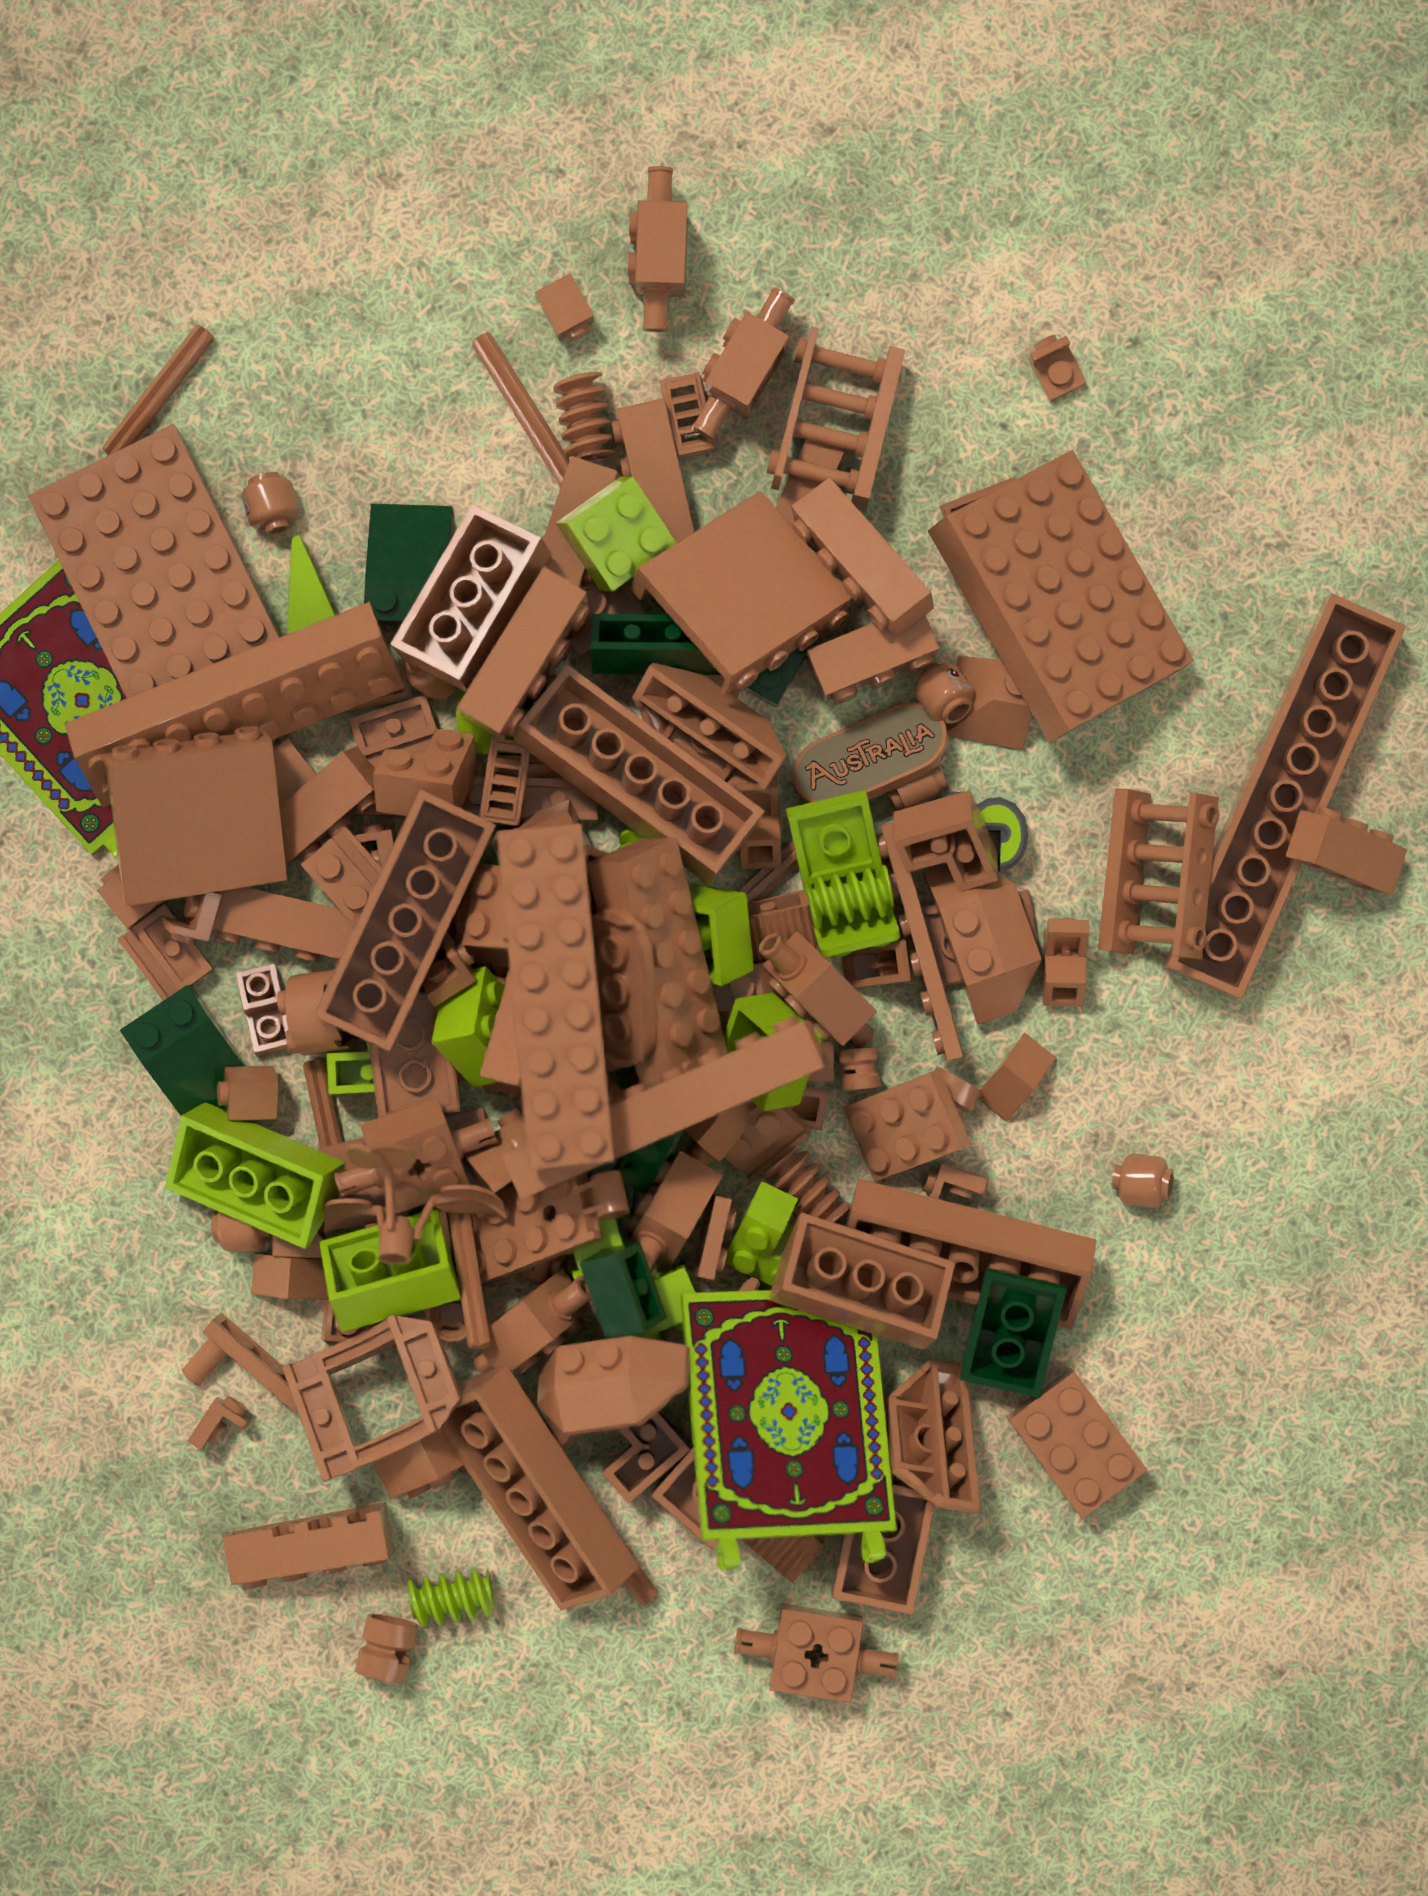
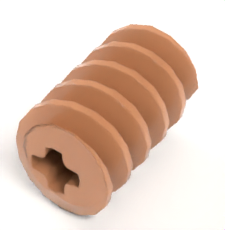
M600 372L572 375L553 386L556 394L565 395L557 400V409L568 411L558 418L560 425L571 427L561 434L563 441L573 443L564 449L566 457L571 458V456L583 460H594L616 454L615 450L603 448V444L612 440L613 435L601 433L600 428L611 423L609 418L598 417V412L608 407L606 402L595 401V396L605 392V387L593 385L592 383L593 380L603 375Z
M793 1149L763 1173L762 1177L764 1179L777 1176L778 1180L773 1187L779 1190L787 1188L788 1194L798 1198V1205L792 1214L794 1217H798L802 1212L834 1223L850 1207L848 1202L834 1204L840 1194L838 1189L828 1192L824 1191L830 1181L828 1176L818 1179L814 1178L820 1168L817 1163L804 1166L810 1156L808 1151L795 1154V1149Z

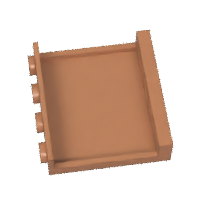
M761 491L638 567L630 587L640 601L651 594L725 678L720 690L723 696L736 688L740 691L746 689L757 679L760 672L766 668L770 671L775 670L785 662L789 653L797 648L800 651L807 649L817 640L819 634L827 628L830 631L839 628L848 619L849 614L847 611L853 600L845 590L842 582L833 572L827 570L817 554L800 538L792 526Z
M246 726L236 729L235 734L223 736L212 732L201 733L194 736V740L178 742L176 739H162L155 741L152 747L139 749L134 745H122L113 748L112 753L102 754V760L107 767L120 878H117L118 890L125 906L287 880L273 744L264 729L259 730L255 726Z

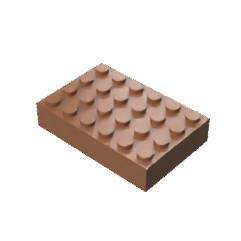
M174 424L28 495L126 698L281 637L180 431Z
M1073 450L952 512L928 530L929 535L1049 743L1194 662L1193 657Z

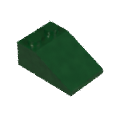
M371 504L364 604L370 602L380 625L401 626L451 541L452 506Z
M186 985L120 1029V1032L141 1064L180 1116L205 1102L225 1110L224 1106H218L217 1084L218 1082L225 1081V1067L246 1066V1064L193 985Z
M986 1268L962 1359L960 1380L1040 1398L1067 1286Z

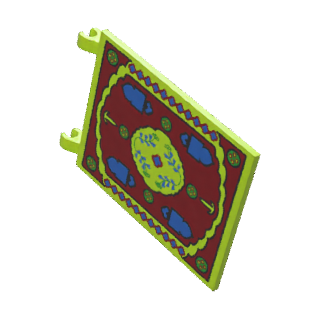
M58 560L0 613V755L91 855H94L105 845L118 860L112 807L108 805L102 808L74 758L65 723L127 698Z
M772 1290L682 1293L680 1297L684 1344L690 1348L688 1390L701 1540H718V1568L720 1570H732L739 1566L740 1552L736 1539L862 1533L863 1561L866 1563H876L885 1557V1545L881 1532L896 1531V1520L877 1335L769 1301Z

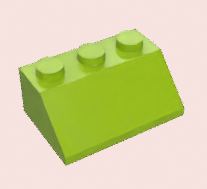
M438 1208L431 1211L421 1232V1241H413L411 1262L407 1264L393 1265L378 1260V1225L319 1241L329 1302L342 1332L385 1321L387 1317L392 1315L402 1316L461 1299L454 1263ZM422 1213L406 1217L410 1219V1225L415 1228Z

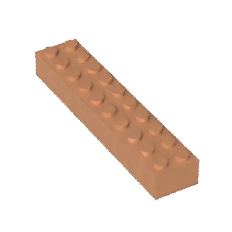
M1333 593L1324 599L1213 850L1205 925L1206 943L1203 948L1202 960L1172 956L1174 945L1172 944L1162 967L1236 1000L1243 998L1302 864L1285 857L1300 810L1317 813L1319 807H1327L1406 629L1405 625Z

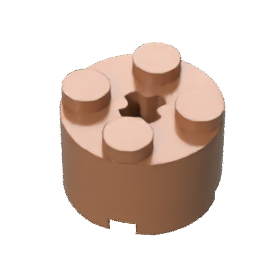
M335 969L292 975L286 983L285 990L278 991L277 1005L281 1015H286L288 1025L286 1043L291 1054L300 1053L303 1056L352 1049L356 1045L358 1036L314 1016L328 985V977L332 976Z

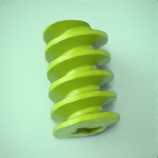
M886 865L880 866L878 878L874 877L870 868H866L863 872L862 881L858 880L854 871H848L846 884L842 883L837 873L832 874L830 886L828 887L821 876L815 878L814 889H810L807 884L812 919L816 929L822 927L823 916L825 915L832 926L838 924L840 913L844 914L848 923L854 922L856 910L860 911L864 920H870L872 907L876 908L881 918L886 917L888 905L891 904L894 909Z
M488 1565L484 1578H481L476 1567L471 1568L470 1579L467 1581L460 1570L455 1571L453 1583L448 1582L444 1573H439L437 1586H433L428 1576H423L420 1589H417L412 1578L407 1579L412 1617L414 1621L415 1618L418 1620L423 1629L429 1627L431 1616L434 1617L439 1626H443L446 1622L447 1613L450 1614L454 1623L461 1622L463 1610H465L471 1621L477 1619L479 1607H481L487 1618L492 1617L494 1614L495 1599Z

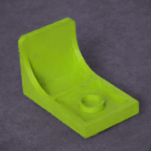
M865 790L786 808L805 895L807 894L808 900L807 884L810 889H814L815 878L819 876L822 877L827 887L830 886L832 874L836 873L843 884H846L848 871H854L858 880L862 881L864 869L870 868L874 877L878 878L882 862ZM891 904L887 907L886 917L881 918L876 908L872 907L870 920H864L860 911L856 910L854 922L848 923L844 914L840 913L838 924L832 926L826 915L823 916L821 928L816 929L814 925L817 944L823 957L839 958L850 954L852 951L868 947L881 948L900 938L899 927Z

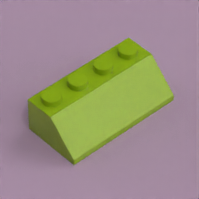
M205 1102L181 1115L165 1188L306 1249L310 1246L325 1220L323 1214L325 1203L337 1199L339 1189L334 1174L343 1172L346 1162L251 1121H228L225 1110Z

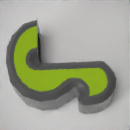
M952 792V793L947 794V795L944 796V797L951 796V795H954V794H958V793H961V792ZM1001 797L987 798L977 804L988 831L999 832L998 872L1013 868L1025 853L1028 841L1026 819L1015 803Z

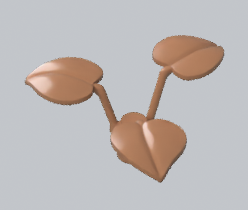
M362 1143L350 1144L347 1147L346 1154L349 1161L360 1168H383L385 1172L386 1207L373 1206L367 1200L351 1198L327 1201L323 1209L325 1233L378 1222V1260L393 1265H403L411 1262L413 1241H421V1232L434 1206L449 1213L495 1214L505 1219L507 1218V1210L501 1198L491 1190L475 1185H450L442 1187L440 1195L434 1194L429 1197L415 1228L410 1225V1219L403 1216H394L392 1167L401 1168L413 1165L416 1162V1154L406 1146L392 1143H377L371 1146Z

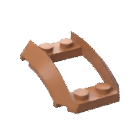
M392 1315L380 1324L334 1346L314 1353L311 1357L294 1364L282 1366L323 1482L383 1459L434 1434L440 1429L461 1400V1393L437 1327L431 1321ZM396 1345L422 1416L356 1446L331 1374L362 1362Z

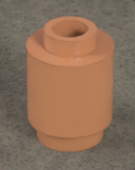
M938 766L929 774L893 789L886 794L895 810L900 808L906 809L941 797V792L948 788V784Z

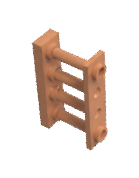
M811 326L808 340L799 339L794 362L802 365L780 451L772 449L766 473L774 475L771 489L779 490L783 473L821 483L830 477L838 487L846 489L845 493L852 494L851 502L859 511L865 512L875 479L905 350L890 346L886 360L878 358L876 362L815 346L819 328ZM813 362L873 377L872 382L880 383L877 397L869 395L868 398L806 383L810 363ZM801 399L864 414L863 419L871 420L868 434L860 432L858 436L796 420ZM792 436L855 451L854 456L862 457L859 471L851 469L849 473L787 457Z
M1115 788L1098 950L1134 954L1136 941L1174 944L1172 956L1202 960L1203 948L1206 943L1205 925L1215 830L1219 821V797L1190 792L1188 806L1150 804V793ZM1148 821L1186 822L1184 847L1146 845ZM1144 861L1182 863L1180 887L1141 885ZM1140 901L1178 904L1175 928L1137 925Z

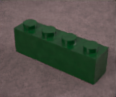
M592 614L590 652L593 674H645L652 663L703 675H721L669 614Z

